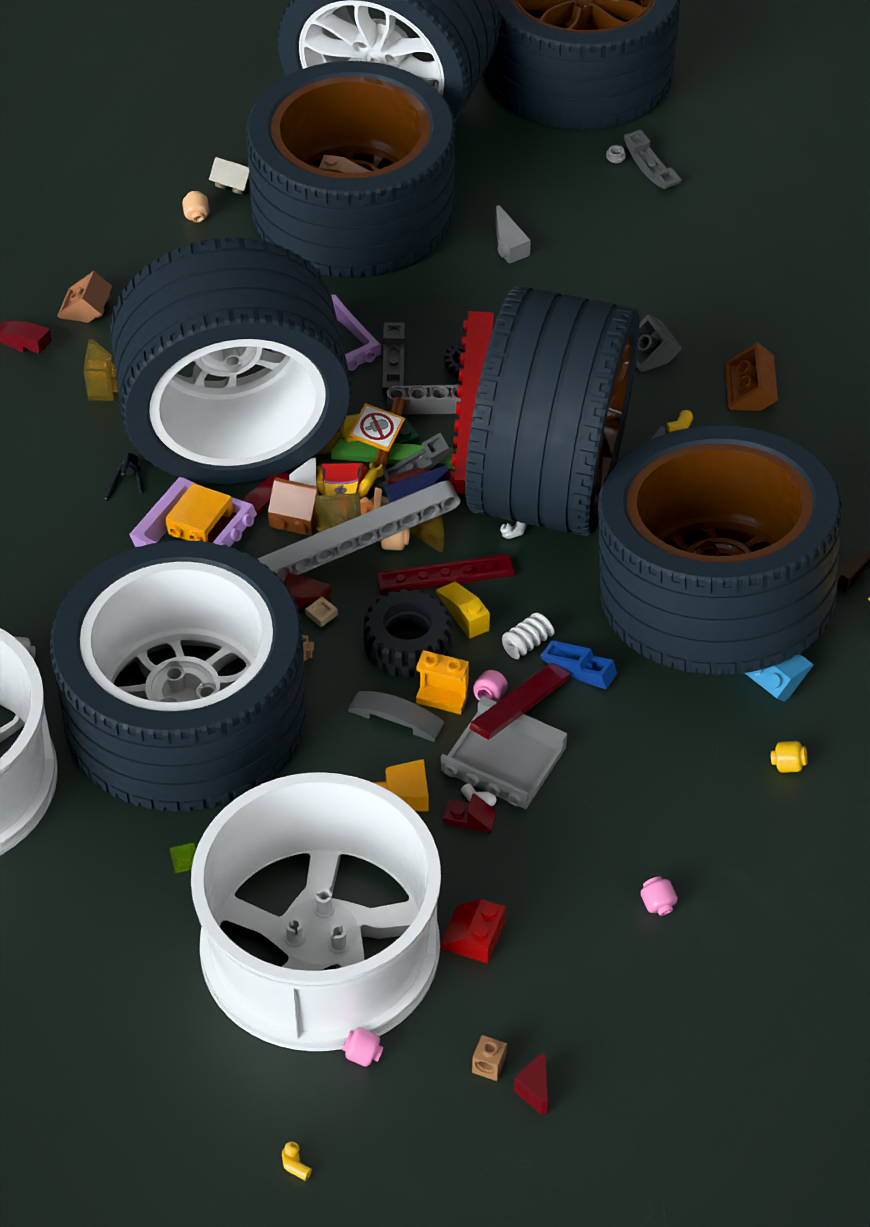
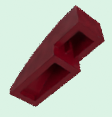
M6 321L0 324V342L23 353L29 349L40 354L52 342L50 329L23 321Z

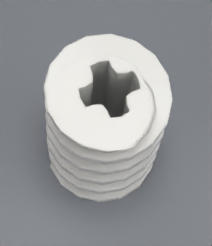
M533 613L516 627L511 628L509 632L504 633L502 643L504 649L512 658L519 659V654L522 656L526 655L527 650H533L534 645L539 646L541 641L547 640V636H553L554 629L545 616L540 613Z

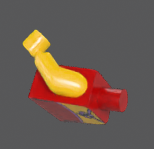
M373 462L370 463L369 471L363 463L322 464L321 467L320 465L316 467L318 471L316 486H318L322 497L326 498L330 503H337L336 514L349 515L350 503H356L358 500H361L375 480L383 476L382 464L375 468V464Z

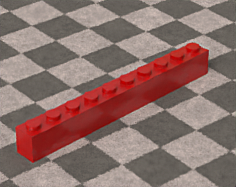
M468 311V320L464 319L463 332H467V334L462 336V348L465 349V352H461L460 365H464V369L459 368V381H462V385H458L457 398H461V402L456 403V415H460V417L455 419L454 432H458V436L453 437V449H457V452L452 453L451 466H455V471L450 472V482L454 484L456 493L465 494L469 435L480 376L493 331V312Z

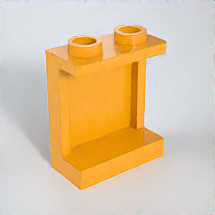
M192 483L165 518L168 533L185 540L209 542L208 534L221 516L230 517L233 513L231 496Z
M423 650L416 670L420 672V689L416 696V703L461 715L468 698L469 661Z

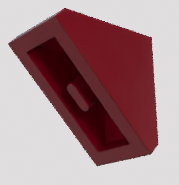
M539 1054L514 1078V1092L541 1115H547L548 1106L545 1054Z

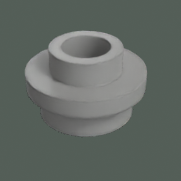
M618 145L611 146L606 153V158L612 163L622 162L626 157L623 147Z

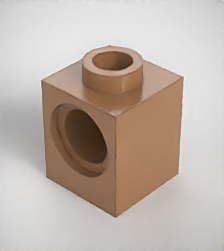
M482 1035L473 1055L472 1073L497 1081L506 1060L507 1043Z

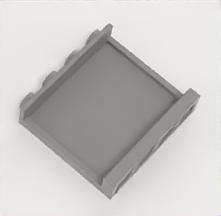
M482 696L478 702V712L472 721L497 702ZM525 714L521 715L490 740L470 730L469 724L448 755H441V771L450 777H456L465 781L473 787L476 786L484 791L493 793L514 806L527 809L566 749L567 733Z

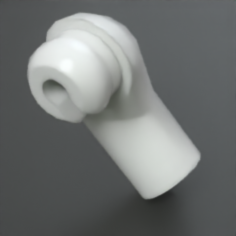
M517 521L514 526H511V524L507 523V526L506 524L501 526L500 531L504 538L511 539L523 535L528 524Z
M466 784L461 788V792L469 803L472 793L478 795L490 806H494L496 803V796L493 793L476 792L471 784Z

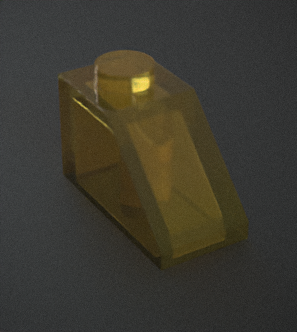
M442 515L409 528L410 533L440 553L444 551Z

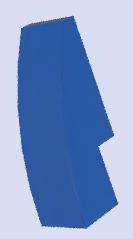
M552 640L540 655L541 659L548 664L552 662L569 671L571 677L603 689H607L617 675L614 661L593 656L590 648Z

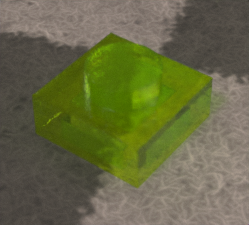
M194 843L170 848L175 873L192 870L196 852Z

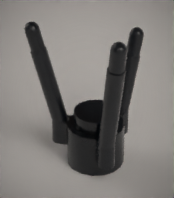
M125 453L121 456L120 464L117 465L116 473L104 497L105 500L109 499L120 474L122 476H131L135 473L138 491L140 494L143 493L141 466L138 465V457L135 454Z

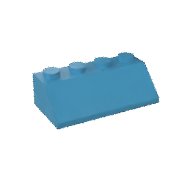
M798 654L778 665L745 674L774 697L785 702L814 664L801 654Z

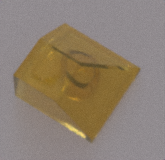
M359 493L314 496L316 529L320 532L361 515Z

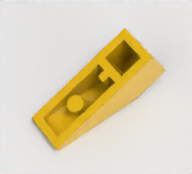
M457 582L436 589V594L469 639L489 631L490 613L476 595Z

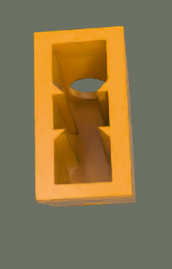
M424 759L387 767L386 781L372 782L397 795L414 811H429Z

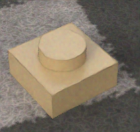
M321 597L305 609V615L322 627L338 615V609Z

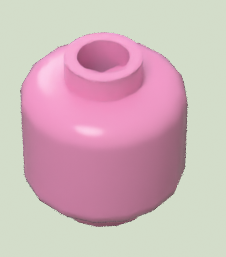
M495 670L483 672L473 686V692L478 700L484 696L495 702H499L508 689L506 678Z
M661 876L646 881L643 884L644 888L641 890V897L648 912L658 913L659 916L672 912V906L677 902V895L671 882L668 879H662Z
M358 1027L355 1031L350 1030L342 1050L346 1051L345 1056L348 1060L366 1067L371 1064L372 1060H379L383 1047L379 1045L380 1037L378 1034Z

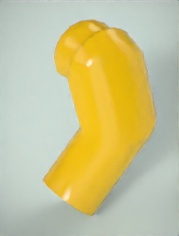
M689 410L681 411L677 421L666 423L667 432L670 433L689 428L693 420L692 412Z
M288 1142L282 1150L283 1166L286 1171L306 1181L310 1177L312 1169L300 1163L299 1145L295 1142Z

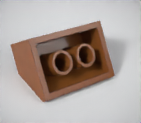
M759 342L725 362L728 408L730 410L761 411L778 401L774 355Z

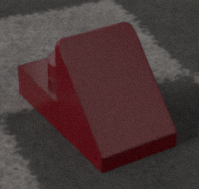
M472 793L470 803L448 799L443 824L491 833L496 810L475 793Z

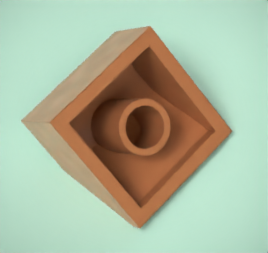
M95 271L91 272L68 289L57 316L60 319L87 323L94 318H100L105 311V303L110 299L111 295L109 293L112 285Z

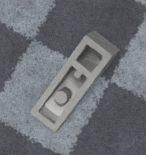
M500 205L496 206V230L500 256L504 257L509 264L530 256L531 240Z

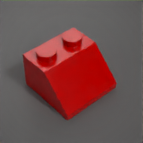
M484 899L457 905L440 943V949L488 964L505 924L506 906Z

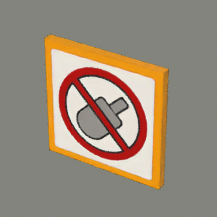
M365 403L348 437L389 452L405 418Z

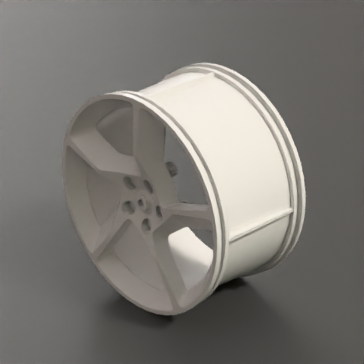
M303 773L277 778L245 792L227 805L214 818L204 832L194 855L191 870V888L196 913L202 926L200 958L205 982L218 1006L231 1020L250 1034L281 1047L304 1051H330L343 1048L350 1030L355 1031L356 1028L362 1027L381 1036L400 1024L414 1011L431 986L437 970L440 953V933L437 922V902L441 883L440 860L434 839L420 816L397 795L370 781L336 773ZM308 853L310 855L306 887L283 916L278 917L235 897V892L265 866L297 854ZM341 855L355 856L380 867L399 882L409 895V900L368 908L348 901L331 898ZM227 920L261 933L288 955L287 963L280 967L250 955L226 936L220 929L221 922ZM362 936L377 939L401 936L380 953L364 960ZM332 965L337 967V969L323 970Z

